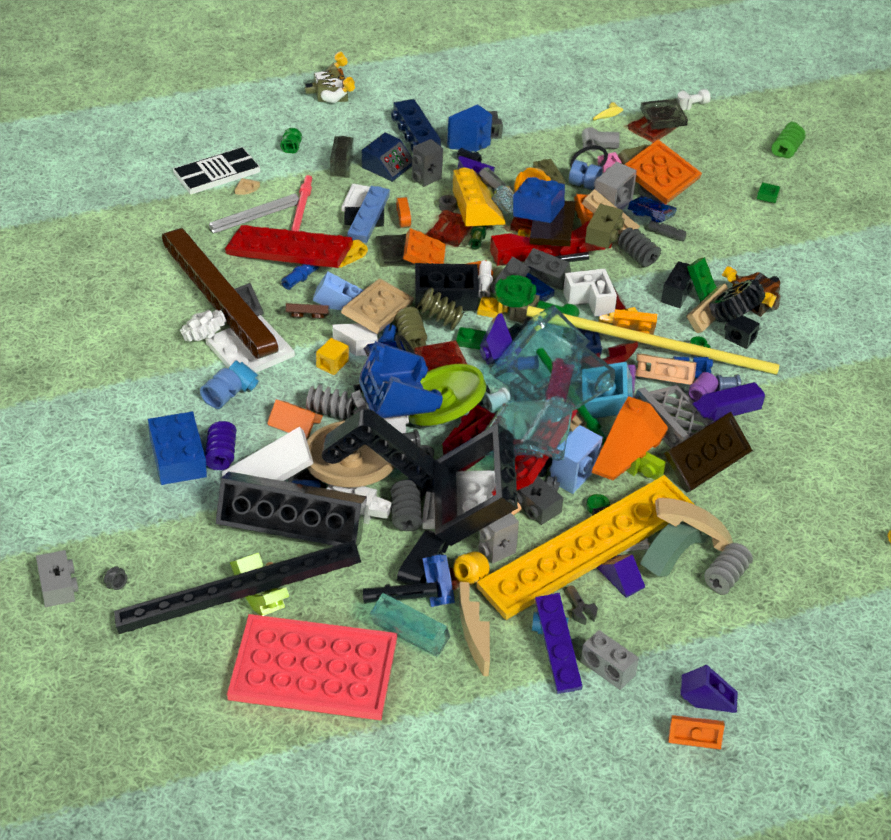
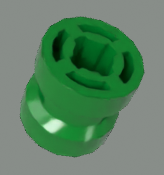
M296 128L285 130L280 143L283 152L292 154L298 152L302 140L301 132Z

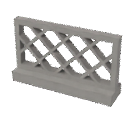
M677 385L650 392L645 387L637 389L635 398L650 403L668 426L663 440L670 448L693 435L694 433L691 432V429L699 431L712 423L708 417L703 418L692 405L693 401ZM675 393L680 399L667 395ZM667 402L677 405L678 408L666 405L665 403ZM680 407L688 408L692 411V413L680 409ZM678 416H682L691 420L689 422L683 419H679ZM693 421L702 422L705 426L693 423Z

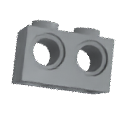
M600 630L583 644L581 663L619 690L636 676L639 657Z

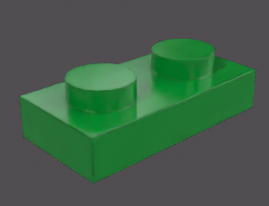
M705 257L698 258L687 266L700 303L717 288Z
M460 327L456 338V346L480 350V344L486 331Z

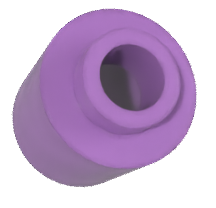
M708 372L701 373L689 388L690 398L697 402L704 394L715 392L719 386L717 378Z

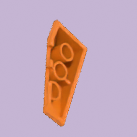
M628 396L592 468V473L614 480L629 469L631 463L638 458L642 459L648 450L660 445L668 430V426L650 403Z

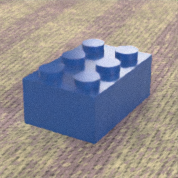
M193 411L149 418V437L161 485L207 477L206 458Z

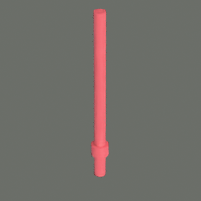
M310 175L305 176L304 183L300 186V198L291 231H299L307 198L312 191V177Z

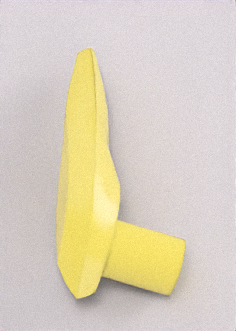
M612 102L609 105V109L596 115L593 121L614 117L620 114L623 109Z

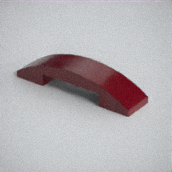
M638 342L609 347V357L602 359L600 358V353L571 358L569 361L570 364L581 369L625 362L636 351Z

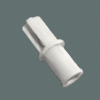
M481 261L479 267V298L490 296V285L493 282V277L491 276L492 264L490 261Z

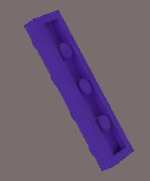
M560 593L535 597V604L557 694L582 690L581 677Z

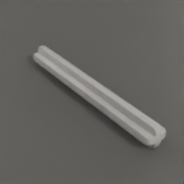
M291 194L209 223V229L215 234L298 205L299 197L296 194Z

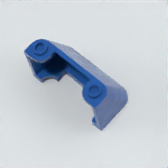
M375 341L359 377V384L370 410L376 412L384 419L434 412L441 407L443 401L439 390H425L420 382L422 378H425L428 371L423 356Z

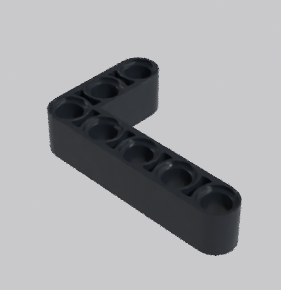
M363 409L324 437L321 456L325 462L330 464L339 463L363 445H367L423 490L434 493L433 461L435 459L376 412Z

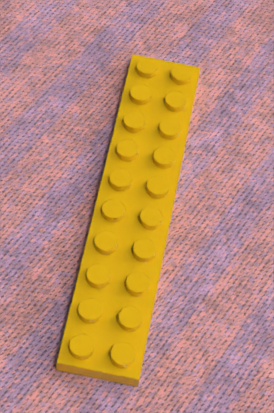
M663 475L477 581V589L500 615L507 620L535 604V597L554 593L666 527L669 523L657 517L655 505L657 498H669L691 504L694 503Z

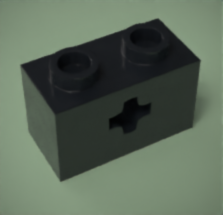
M680 261L676 263L664 283L661 303L677 308L682 307L694 286L687 268L689 266L688 263Z

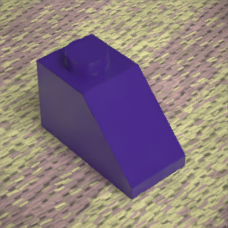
M502 313L492 319L480 344V354L487 365L493 364L497 360L510 359L517 353Z
M707 664L682 675L681 696L695 708L730 713L737 712L738 691Z

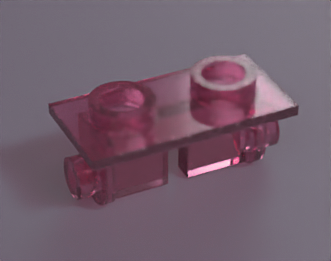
M556 358L552 362L551 377L548 389L545 392V406L565 405L574 365H565L563 359Z

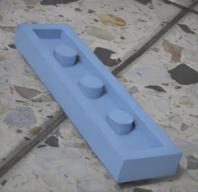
M379 186L370 187L348 231V237H352L353 240L359 239L364 243L368 242L390 196V189Z

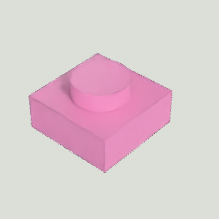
M616 152L608 154L607 162L602 167L603 173L615 162L622 164ZM604 155L597 156L598 164L603 161Z

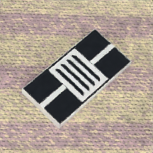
M243 147L173 168V174L190 195L260 172V166Z

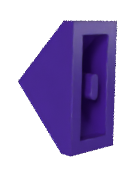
M633 554L617 555L596 567L625 598L645 588Z

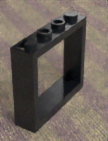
M497 423L433 461L435 535L450 546L518 509L513 434L508 429ZM494 450L496 495L458 516L456 472Z

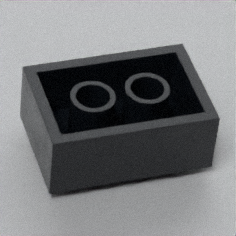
M415 263V308H417L425 292L429 288H433V295L437 292L441 293L440 300L445 296L448 297L447 304L454 301L455 308L461 305L463 307L462 310H477L479 296L477 264Z

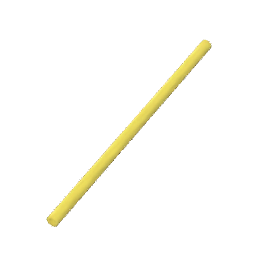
M528 305L526 316L690 355L709 357V359L775 375H777L779 370V364Z

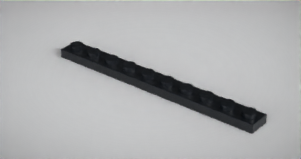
M352 540L114 611L117 631L119 634L134 631L162 621L361 563L356 542Z

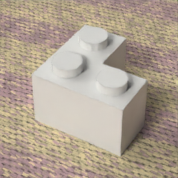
M606 269L565 273L563 293L568 304L589 303L594 317L604 314L609 315V313L615 311L617 294Z

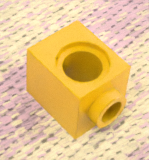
M330 338L316 351V367L332 375H335L349 361V346L333 338Z

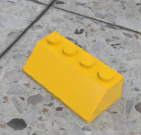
M460 168L459 170H453L452 191L457 199V205L465 226L505 225V219L491 186L485 185L481 180L482 177L473 169Z

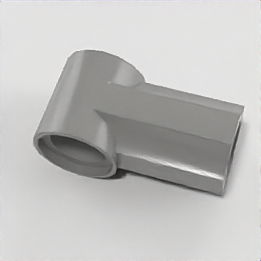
M592 127L582 131L583 148L592 145L603 148H619V132H600Z

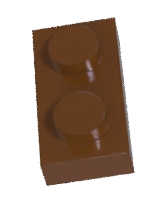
M286 303V312L291 313V317L303 318V314H312V318L324 319V315H329L330 306Z

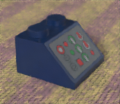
M386 132L362 149V168L391 182L412 167V156L401 139Z

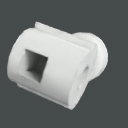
M707 89L700 90L698 94L694 95L681 91L677 95L676 107L680 110H690L693 103L707 104L710 102V93Z

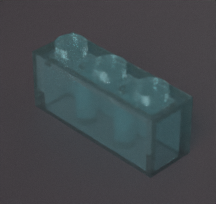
M382 593L370 612L375 625L388 632L398 633L397 636L436 657L440 655L450 639L447 626Z

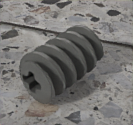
M626 228L618 238V246L643 267L652 265L661 255V248L651 242L649 238H646L638 229Z
M398 481L392 485L390 490L392 523L400 531H416L422 526L420 491L416 488V484L413 481Z

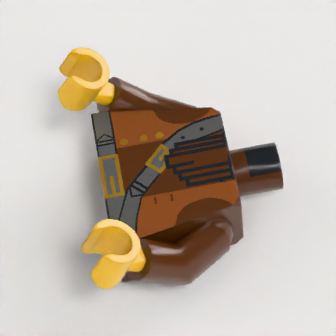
M730 266L725 268L722 276L726 277L733 286L751 279L758 280L759 284L762 285L765 298L762 303L751 310L753 313L761 317L769 308L774 311L779 308L781 282L777 276L768 278L760 272L749 276H739L734 268Z

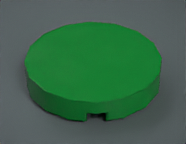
M510 275L504 280L501 278L495 284V297L498 302L508 307L520 308L528 306L536 298V286L526 277Z

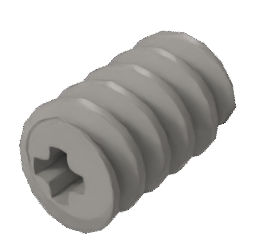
M319 384L317 389H314V386L310 387L306 399V408L311 411L314 409L318 413L323 411L325 415L331 413L332 417L339 416L340 419L345 420L352 417L355 403L352 395L349 399L347 398L348 394L346 391L339 396V389H335L333 394H331V387H327L325 392H323V385Z
M739 543L728 544L705 571L704 578L708 587L720 595H726L739 580V577L744 574V571L749 568V564L753 561L752 554L744 545Z

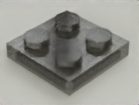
M676 99L641 102L640 109L652 130L687 126L688 118Z
M406 234L375 237L380 267L415 265L403 259Z

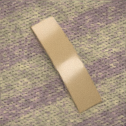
M657 498L655 500L657 517L675 527L684 521L711 536L713 547L721 552L728 544L733 543L732 537L723 523L705 509L676 499Z

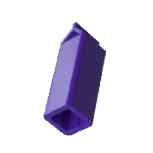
M756 382L704 394L697 402H693L692 405L703 418L708 417L711 421H715L728 412H732L733 416L761 410L765 393Z

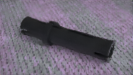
M437 582L399 586L385 584V587L363 588L364 604L386 601V604H389L395 600L438 597Z

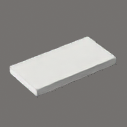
M301 427L296 428L222 471V476L230 471L280 481L290 478L314 464L304 431Z

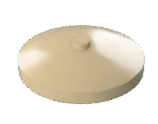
M345 421L326 425L314 432L307 440L314 463L307 467V469L314 477L330 485L339 487L370 485L388 476L395 468L367 445H363L339 463L330 464L325 462L321 456L324 437Z

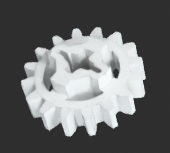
M207 310L194 314L186 322V325L182 326L180 332L185 341L188 340L190 342L194 339L195 341H200L214 336V333L221 329L220 327L224 326L227 320L222 310H215L213 312Z

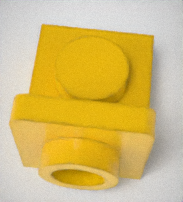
M482 296L477 309V315L494 318L500 313H508L509 307L501 304L497 299Z

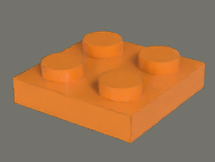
M410 228L406 233L403 259L413 264H444L446 244Z

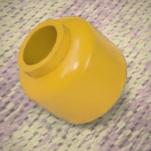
M475 551L460 555L453 565L454 574L458 581L469 582V585L475 584L477 581L488 576L490 571L487 558L482 553Z

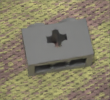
M512 513L479 530L480 541L478 550L491 564L516 553L519 521Z
M66 551L37 555L36 560L45 607L75 602L74 592H78L76 577L71 578L70 574L75 573L73 560H67Z

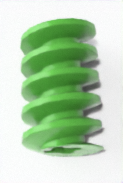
M791 121L787 123L772 144V153L775 156L787 159L793 157L806 138L805 130L796 122Z

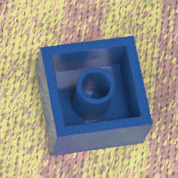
M536 177L527 178L513 195V216L551 223L564 207L565 184L553 180H539Z

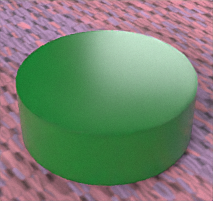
M601 494L589 496L586 508L591 514L594 508L610 506L609 499Z

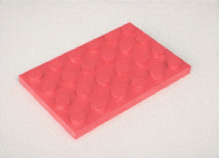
M249 614L227 692V700L382 721L398 633Z

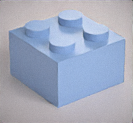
M579 425L573 432L570 431L566 435L565 440L561 444L556 445L552 452L553 461L549 471L551 472V477H557V482H560V488L573 494L593 474L592 468L600 454L603 437Z

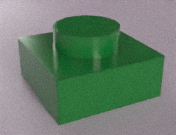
M762 182L757 199L776 204L781 186Z

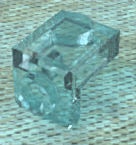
M500 185L493 192L495 195L491 197L505 216L513 212L514 193L510 185Z

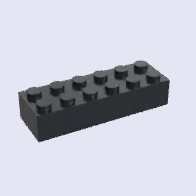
M228 471L221 477L216 524L333 546L355 540L358 547L362 538L367 496Z

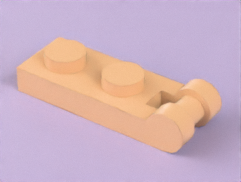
M637 354L638 367L636 368V376L692 385L694 382L696 362ZM647 363H651V370H646Z

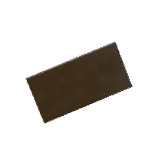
M564 201V207L551 223L533 220L530 244L570 246L576 201Z
M728 412L664 452L684 490L690 492L753 450L732 412Z

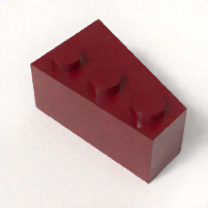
M476 405L467 415L461 418V424L458 428L454 427L442 443L443 455L497 423L507 429L506 419ZM493 451L487 453L486 455L482 456L481 458L477 459L476 461L470 463L469 465L465 466L464 468L458 471L468 470Z

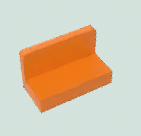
M276 399L267 424L288 433L301 427L306 439H308L313 424H320L323 415Z

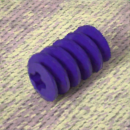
M228 421L215 422L208 428L205 458L206 465L210 469L226 470L234 461L237 429L235 425Z

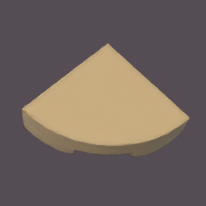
M241 178L235 188V194L244 195L255 192L259 189L260 182Z

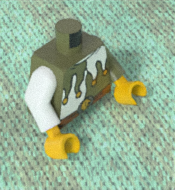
M338 52L335 55L336 63H332L327 70L314 74V83H304L305 94L316 93L318 102H348V91L351 92L355 89V82L352 77L345 79L342 68H339V66L347 64V58L342 52Z

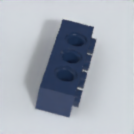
M415 99L393 102L392 120L396 121L399 131L403 132L405 141L410 143L412 152L414 146L430 139L441 146L440 137Z

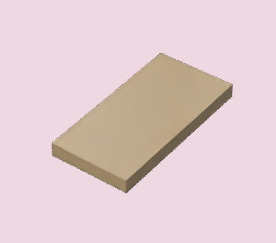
M379 278L347 303L341 313L378 334L395 319L396 314L401 309L410 307L414 298Z

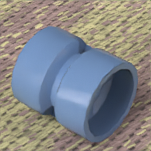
M575 160L570 170L569 184L579 187L584 185V188L594 190V182L598 176L602 175L603 168L593 164L588 166L586 162Z
M222 368L213 376V379L208 380L200 388V395L207 405L220 409L241 390L242 383L237 374L232 370Z

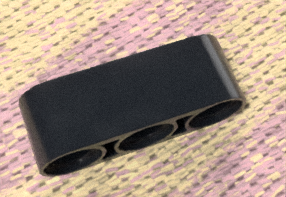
M428 529L425 530L402 563L397 574V581L405 585L426 583L422 558L444 555L442 553H446L449 544L437 537L435 532Z

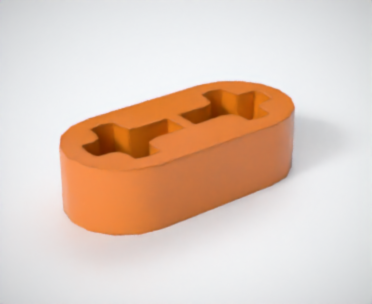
M407 197L396 198L400 228L411 227V213Z

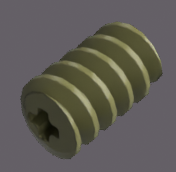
M429 288L423 295L417 308L422 306L421 313L429 310V318L436 314V322L444 319V327L451 323L450 330L453 331L464 312L462 313L463 307L459 305L455 308L454 301L447 304L448 297L445 296L440 300L441 293L437 292L433 295L434 289Z
M415 307L401 309L395 316L398 334H401L409 342L414 352H421L426 347L427 334L420 312ZM400 339L403 349L407 352H410L407 346L404 344V342Z

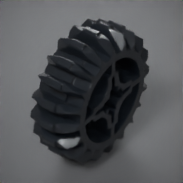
M755 279L735 284L722 291L721 294L717 295L710 302L711 314L719 322H727L737 317L739 318L762 303L765 298L764 289L758 280Z

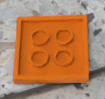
M659 139L624 164L637 170L635 181L665 205L696 182L702 174Z

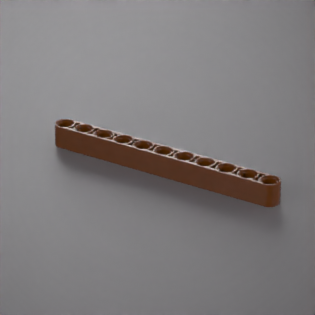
M178 228L163 233L162 241L165 248H168L167 250L211 305L218 311L222 310L227 320L226 323L256 359H260L277 353L278 344L274 335L183 228Z

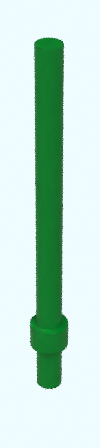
M544 348L537 349V355L586 423V428L603 437L601 445H604L607 437L601 430V424L596 418L591 416Z

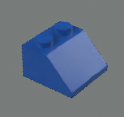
M477 104L449 116L447 148L453 150L464 148L468 151L476 152L490 146L492 114Z

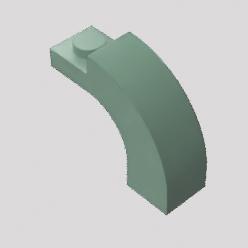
M684 521L677 527L669 523L652 542L640 564L659 577L668 576L681 554L694 543H705L709 535Z

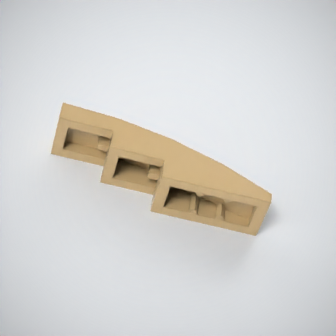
M460 582L459 610L464 636L472 657L482 675L489 676L490 622L479 621V602L469 601V582Z

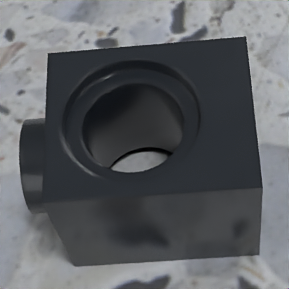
M743 315L729 320L724 327L726 331L725 339L747 349L757 339L760 323Z

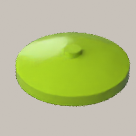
M468 364L446 365L427 372L425 378H422L420 382L425 390L432 391L436 389L440 391L443 398L441 407L430 413L408 415L409 422L421 426L438 425L452 421L469 412L481 401L486 392V381L482 372Z

